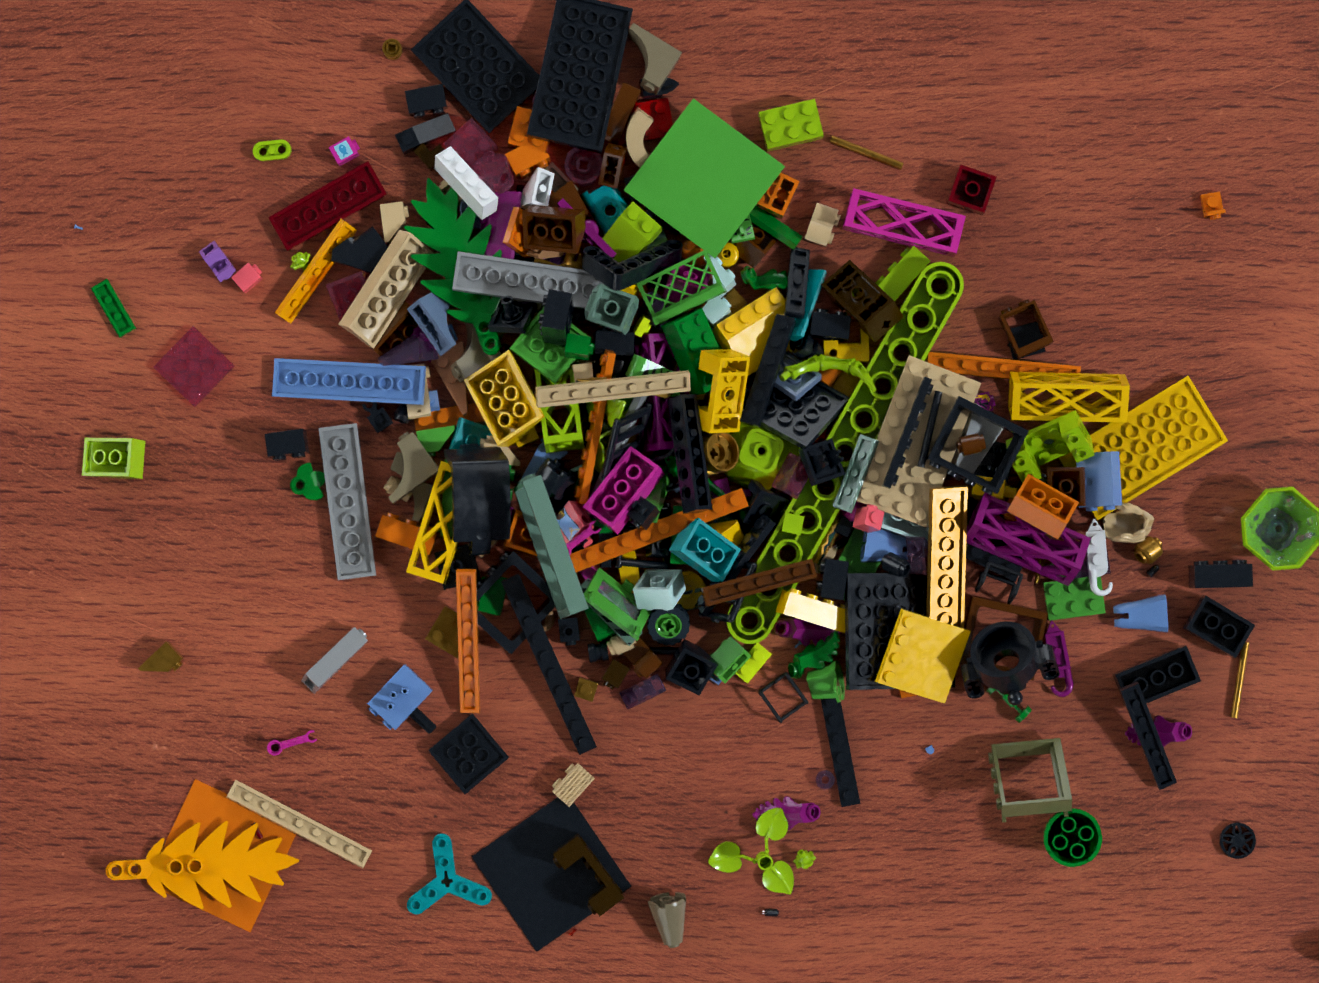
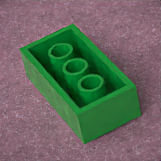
M698 308L683 313L661 325L680 371L688 370L690 372L691 391L689 393L700 395L711 390L713 378L712 374L698 369L701 350H717L720 348L703 308Z

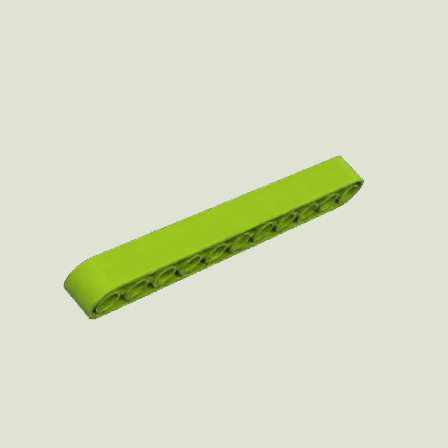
M935 262L924 268L917 277L899 309L904 318L885 333L866 367L873 383L875 384L878 379H886L890 383V391L885 395L878 394L876 391L872 392L860 378L847 404L825 439L832 438L836 449L841 445H847L853 453L860 434L877 439L906 361H898L894 357V348L903 345L909 350L910 356L925 361L963 293V277L955 266L946 262ZM942 279L945 281L947 290L944 294L933 292L931 288L933 280ZM922 312L928 317L926 327L918 328L913 324L912 317L915 313ZM859 412H866L871 416L869 427L861 428L856 424L855 418ZM850 460L841 462L844 472H846ZM807 473L805 474L785 512L796 515L810 512L815 519L814 525L809 529L802 528L801 535L782 532L784 512L755 562L758 565L755 573L813 558L840 510L833 507L844 475L832 479L831 481L834 485L832 493L823 495L818 491L817 485L811 486ZM785 545H790L795 549L796 556L791 562H784L779 556L780 549ZM798 583L779 587L770 596L764 595L761 592L744 597L734 622H726L727 629L732 637L745 644H755L764 640L781 614L776 612L782 589L789 591L790 588L795 589ZM732 605L730 606V608H729V610H728V612H727L728 615H729V612H730V610H731V608H732ZM747 612L754 613L758 618V623L753 629H746L741 623L742 616Z

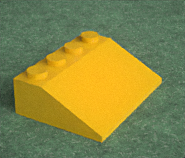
M776 287L718 323L712 330L716 341L722 349H732L750 356L748 376L758 370L776 314L784 315L785 298Z
M510 350L464 379L497 446L509 447L523 438L545 417L541 408L536 406V398Z

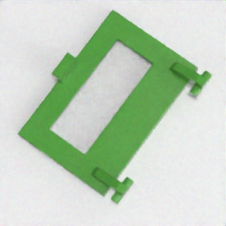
M598 568L584 593L586 602L638 641L639 635L652 610L637 609L634 594L631 593L634 588L631 582L626 579L621 585L601 568Z

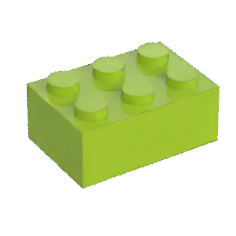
M815 99L758 113L767 152L820 140L824 137Z

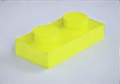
M642 312L633 328L635 335L642 337L643 334L647 335L652 326L650 317Z
M759 643L752 647L748 652L751 657L735 673L747 684L772 655Z

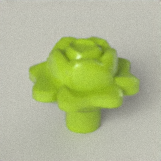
M297 252L292 257V265L290 267L294 270L302 268L304 271L308 266L307 263L311 255L307 252Z
M802 849L797 852L796 859L793 862L796 864V868L808 869L813 865L816 857L813 851L808 852Z

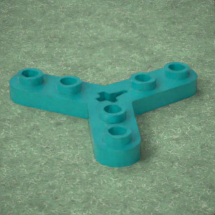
M445 833L437 834L432 841L437 877L408 899L407 908L409 912L420 914L447 893L481 906L487 905L492 899V891L482 884L456 874L452 840ZM445 871H447L448 878L453 880L449 886L442 883V880L445 879Z

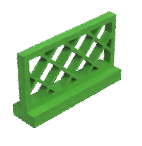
M706 250L637 283L638 289L656 326L727 292ZM704 255L707 261L705 269L695 267L697 258ZM683 265L691 267L687 278L677 275L679 267ZM693 268L703 271L700 283L690 280ZM706 273L713 275L717 283L711 286L703 284ZM665 274L673 276L670 287L660 284L661 278ZM676 277L686 280L683 291L673 288ZM649 282L656 284L653 295L645 293L642 285ZM689 282L699 285L697 293L693 295L686 293ZM659 286L669 289L666 300L656 297ZM672 290L682 293L680 301L677 303L668 301ZM654 299L665 302L662 310L655 313L652 307Z

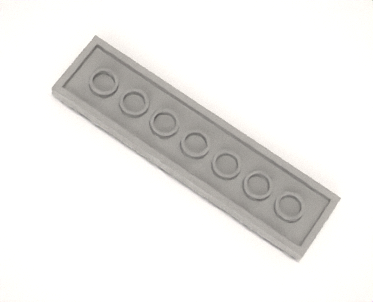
M458 251L452 291L500 298L509 295L514 300L542 304L544 295H548V291L551 289L572 293L574 308L585 310L592 290L598 284L603 283L582 269Z
M357 423L319 428L338 580L376 576Z

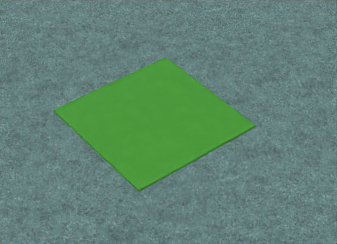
M693 98L625 187L624 191L701 249L706 250L713 258H716L785 166Z

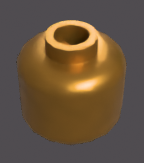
M1146 536L1144 541L1138 542L1135 545L1134 555L1140 563L1152 564L1163 554V544L1157 537Z

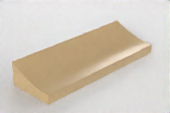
M398 231L338 324L370 348H375L426 268L412 259L411 255L434 254L411 232Z

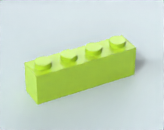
M915 246L911 249L907 247L900 255L902 257L900 262L894 261L887 269L890 273L886 277L881 276L876 282L894 302L931 261Z

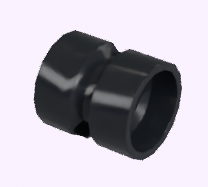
M806 332L803 338L795 342L790 340L788 345L789 351L802 362L814 355H824L823 346Z

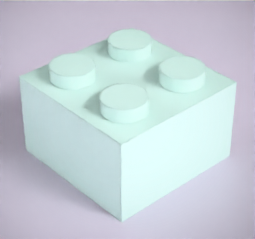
M646 569L633 588L637 609H663L665 611L673 609L686 590L682 569Z

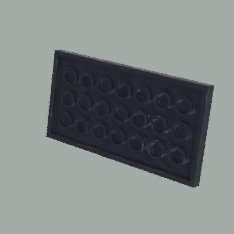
M556 0L527 137L602 153L633 8L599 0Z

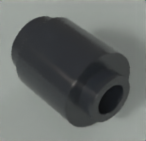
M892 552L885 554L881 560L882 569L897 577H906L910 572L911 564L908 560Z

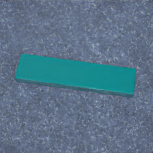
M808 270L805 314L803 319L795 318L796 323L790 340L794 342L805 335L822 288L821 284L824 282L827 274L826 270Z

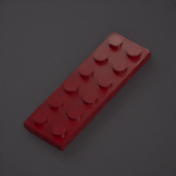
M369 161L268 218L286 250L289 251L337 224L340 219L344 220L383 198L387 193Z

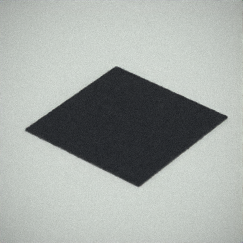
M558 797L472 856L536 952L590 916L592 912L588 908V898L605 886V884L600 885L594 877L596 872L593 868L589 870L583 862L584 857H581L565 870L563 867L558 868L552 860L554 851L579 833L622 892L632 887L576 804L573 802L568 807Z

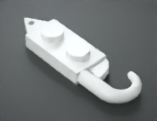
M1093 519L1088 531L1085 532V536L1091 538L1087 549L1089 584L1094 594L1105 596L1111 592L1113 583L1109 582L1107 589L1100 590L1097 586V577L1103 576L1108 570L1105 530H1102L1098 522Z

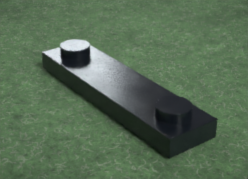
M790 249L784 316L804 318L810 250Z

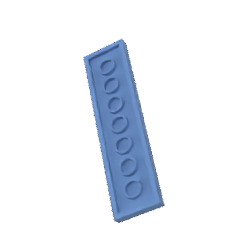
M274 358L272 396L424 405L426 366Z

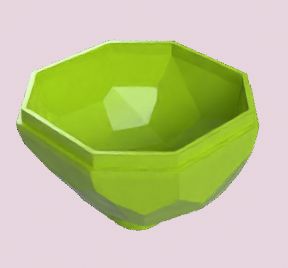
M741 423L739 432H727L736 440L739 447L737 464L733 469L725 472L729 481L748 488L750 481L753 479L759 481L765 489L774 491L775 487L782 488L789 484L799 461L800 454L798 450L801 448L761 426L758 428ZM760 447L765 449V453L763 455H760L758 453V449Z

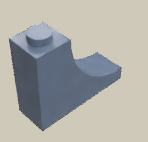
M431 292L418 299L407 310L439 355L442 356L456 345L447 324V310L451 304Z

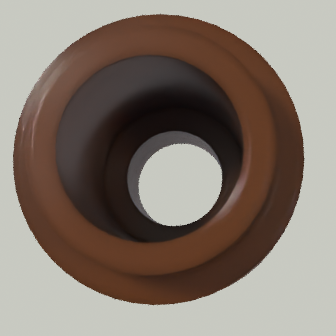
M976 433L959 437L956 447L958 453L967 456L982 452V450L986 449V443L983 434L978 435Z

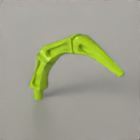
M822 354L819 356L814 355L798 364L786 366L783 370L784 372L779 375L780 380L784 382L789 377L795 380L798 376L807 372L837 369L861 378L872 392L876 391L868 371L855 358L840 359Z

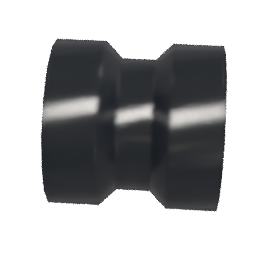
M607 641L600 642L597 645L594 643L587 644L590 663L597 660H609Z

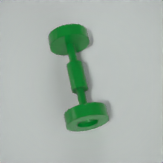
M988 687L986 692L991 695L996 689ZM996 690L1010 707L1013 706L1019 712L1015 717L1018 723L1025 719L1032 711L1029 706L1021 710L1017 705L1010 704L1008 694H1001L999 690Z

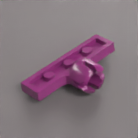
M563 198L557 203L560 208L573 209ZM585 220L586 229L582 242L589 243L592 246L595 244L600 250L614 259L617 253L599 236L597 224L592 220Z

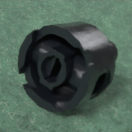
M547 458L538 468L535 476H542L549 496L553 493L556 495L554 499L562 501L575 485L578 475L564 468L565 464L561 460L555 458L553 461Z

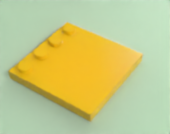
M901 609L875 682L945 704L971 631Z

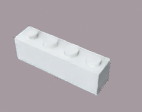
M451 146L435 155L434 169L481 220L497 211L498 197Z

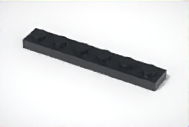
M776 314L740 420L741 423L760 428L796 323L795 318Z
M923 377L882 484L885 488L890 489L891 486H895L899 475H896L898 467L902 468L906 457L903 454L905 449H910L913 441L910 438L912 431L916 432L920 422L917 420L919 413L923 414L927 404L924 402L926 395L930 396L934 386L931 384L932 379L928 377Z
M763 513L755 521L749 533L744 536L743 541L738 546L741 550L723 582L736 579L776 525L766 514ZM710 582L709 586L722 582ZM703 595L698 598L695 604L699 611L706 616L716 606L706 607Z
M1135 681L1119 688L1158 789L1161 790L1177 783L1139 683Z
M836 698L820 699L841 807L861 804L841 702L837 703Z

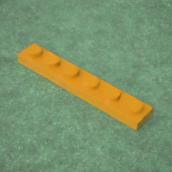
M340 219L275 311L277 315L290 324L293 322L334 264L331 261L332 250L346 239L353 237L357 231L355 228Z

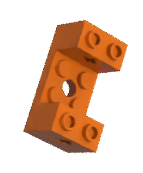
M780 173L757 205L765 208L766 212L782 219L800 181Z

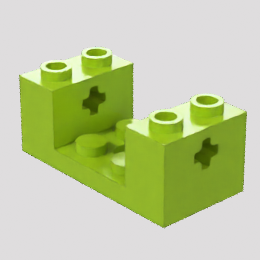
M1074 410L1028 430L1029 432L1012 466L1023 483L1028 474L1041 479L1040 465L1070 452L1077 463L1095 456L1092 438L1077 411ZM1012 438L1005 440L1006 448H1008ZM1047 439L1054 440L1052 444L1044 443Z

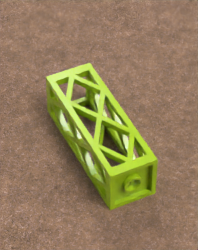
M573 364L556 385L560 383L566 384L569 376L570 383H575ZM535 369L537 387L542 386V380L546 385H555ZM579 403L564 405L570 414L562 430L551 418L555 406H550V408L541 407L545 416L541 423L546 453L584 448ZM576 424L577 432L572 433ZM548 427L554 433V435L549 436Z

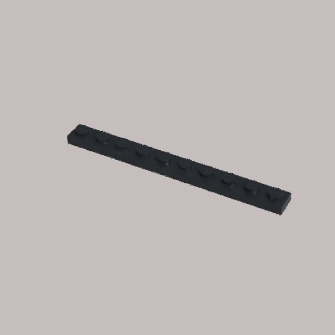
M515 574L502 580L503 588L579 755L596 748L595 741L520 575Z

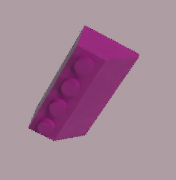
M492 190L498 197L497 211L483 220L480 219L481 231L489 224L492 225L484 255L493 256L498 250H501V258L514 259L515 251L504 244L503 239L513 207L521 206L522 192Z

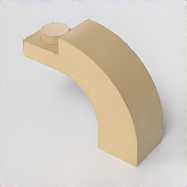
M636 107L627 122L625 139L632 160L641 168L651 155L643 145V138L654 120L639 107Z

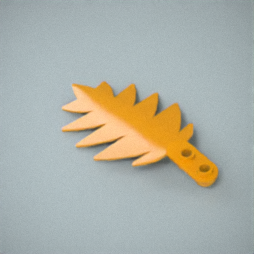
M225 821L195 850L201 825L198 822L179 835L162 853L164 838H161L149 850L146 859L112 861L106 866L105 872L111 880L146 879L156 893L166 898L164 885L184 901L202 910L204 907L196 882L207 893L228 908H231L232 905L223 879L247 897L261 902V898L249 876L269 884L283 886L284 882L276 871L298 863L299 859L276 852L282 841L281 837L266 841L248 851L258 823L244 830L222 850L228 821ZM132 866L138 868L137 873L131 872ZM113 867L118 868L119 872L117 874L112 873Z

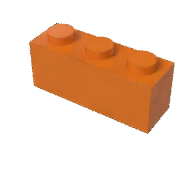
M388 513L387 516L382 515L375 537L413 549L420 527L416 526L417 522L406 519L405 522L398 520L399 516ZM428 526L427 532L430 531L432 527ZM438 533L425 542L427 555H431Z

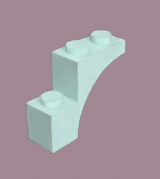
M709 255L727 291L707 301L703 307L708 322L715 327L732 314L730 310L731 304L722 297L736 285L734 280L736 276L730 269L725 270L721 266L723 262L718 257L713 258ZM712 275V277H713V284H715V283H717V282H716L714 276Z

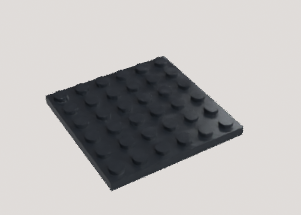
M847 573L845 586L846 690L896 689L877 683L875 680L900 610L905 609L926 616L927 573H908L906 577H897L891 573ZM955 677L952 682L951 688H955Z

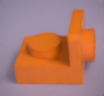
M1220 191L1200 195L1204 218L1210 217V220H1216L1226 213L1225 209H1223Z

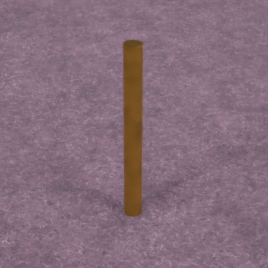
M833 135L830 143L900 170L904 164Z
M1245 642L1240 651L1231 718H1238L1249 642Z

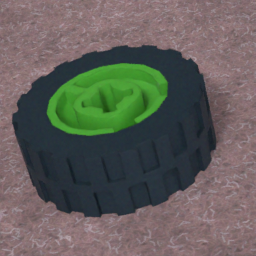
M676 604L673 609L668 611L653 609L647 619L648 632L652 639L656 640L659 644L666 646L675 645L682 642V639H685L686 634L689 632V614H687V610L681 604Z

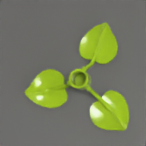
M620 399L607 400L605 413L607 414L610 427L613 426L614 419L625 417L628 411H623L626 404L625 401ZM587 402L586 409L588 414H590V411H593L594 403ZM611 430L601 434L600 439L611 434ZM599 440L594 469L600 473L604 464L605 450Z
M773 808L767 810L758 818L756 832L760 836H765V851L759 852L755 859L740 854L738 845L727 841L715 848L708 859V863L716 870L726 873L735 872L741 868L742 862L740 858L749 860L754 864L757 863L760 869L765 870L762 875V882L768 890L790 895L794 885L793 871L789 864L782 860L776 861L773 864V859L768 849L769 838L774 841L780 840L787 833L788 822L783 809Z

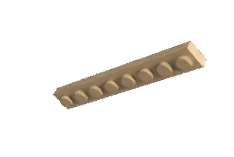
M688 370L535 387L536 406L538 408L691 391L690 372Z
M235 780L226 796L231 801L362 869L372 853V850Z

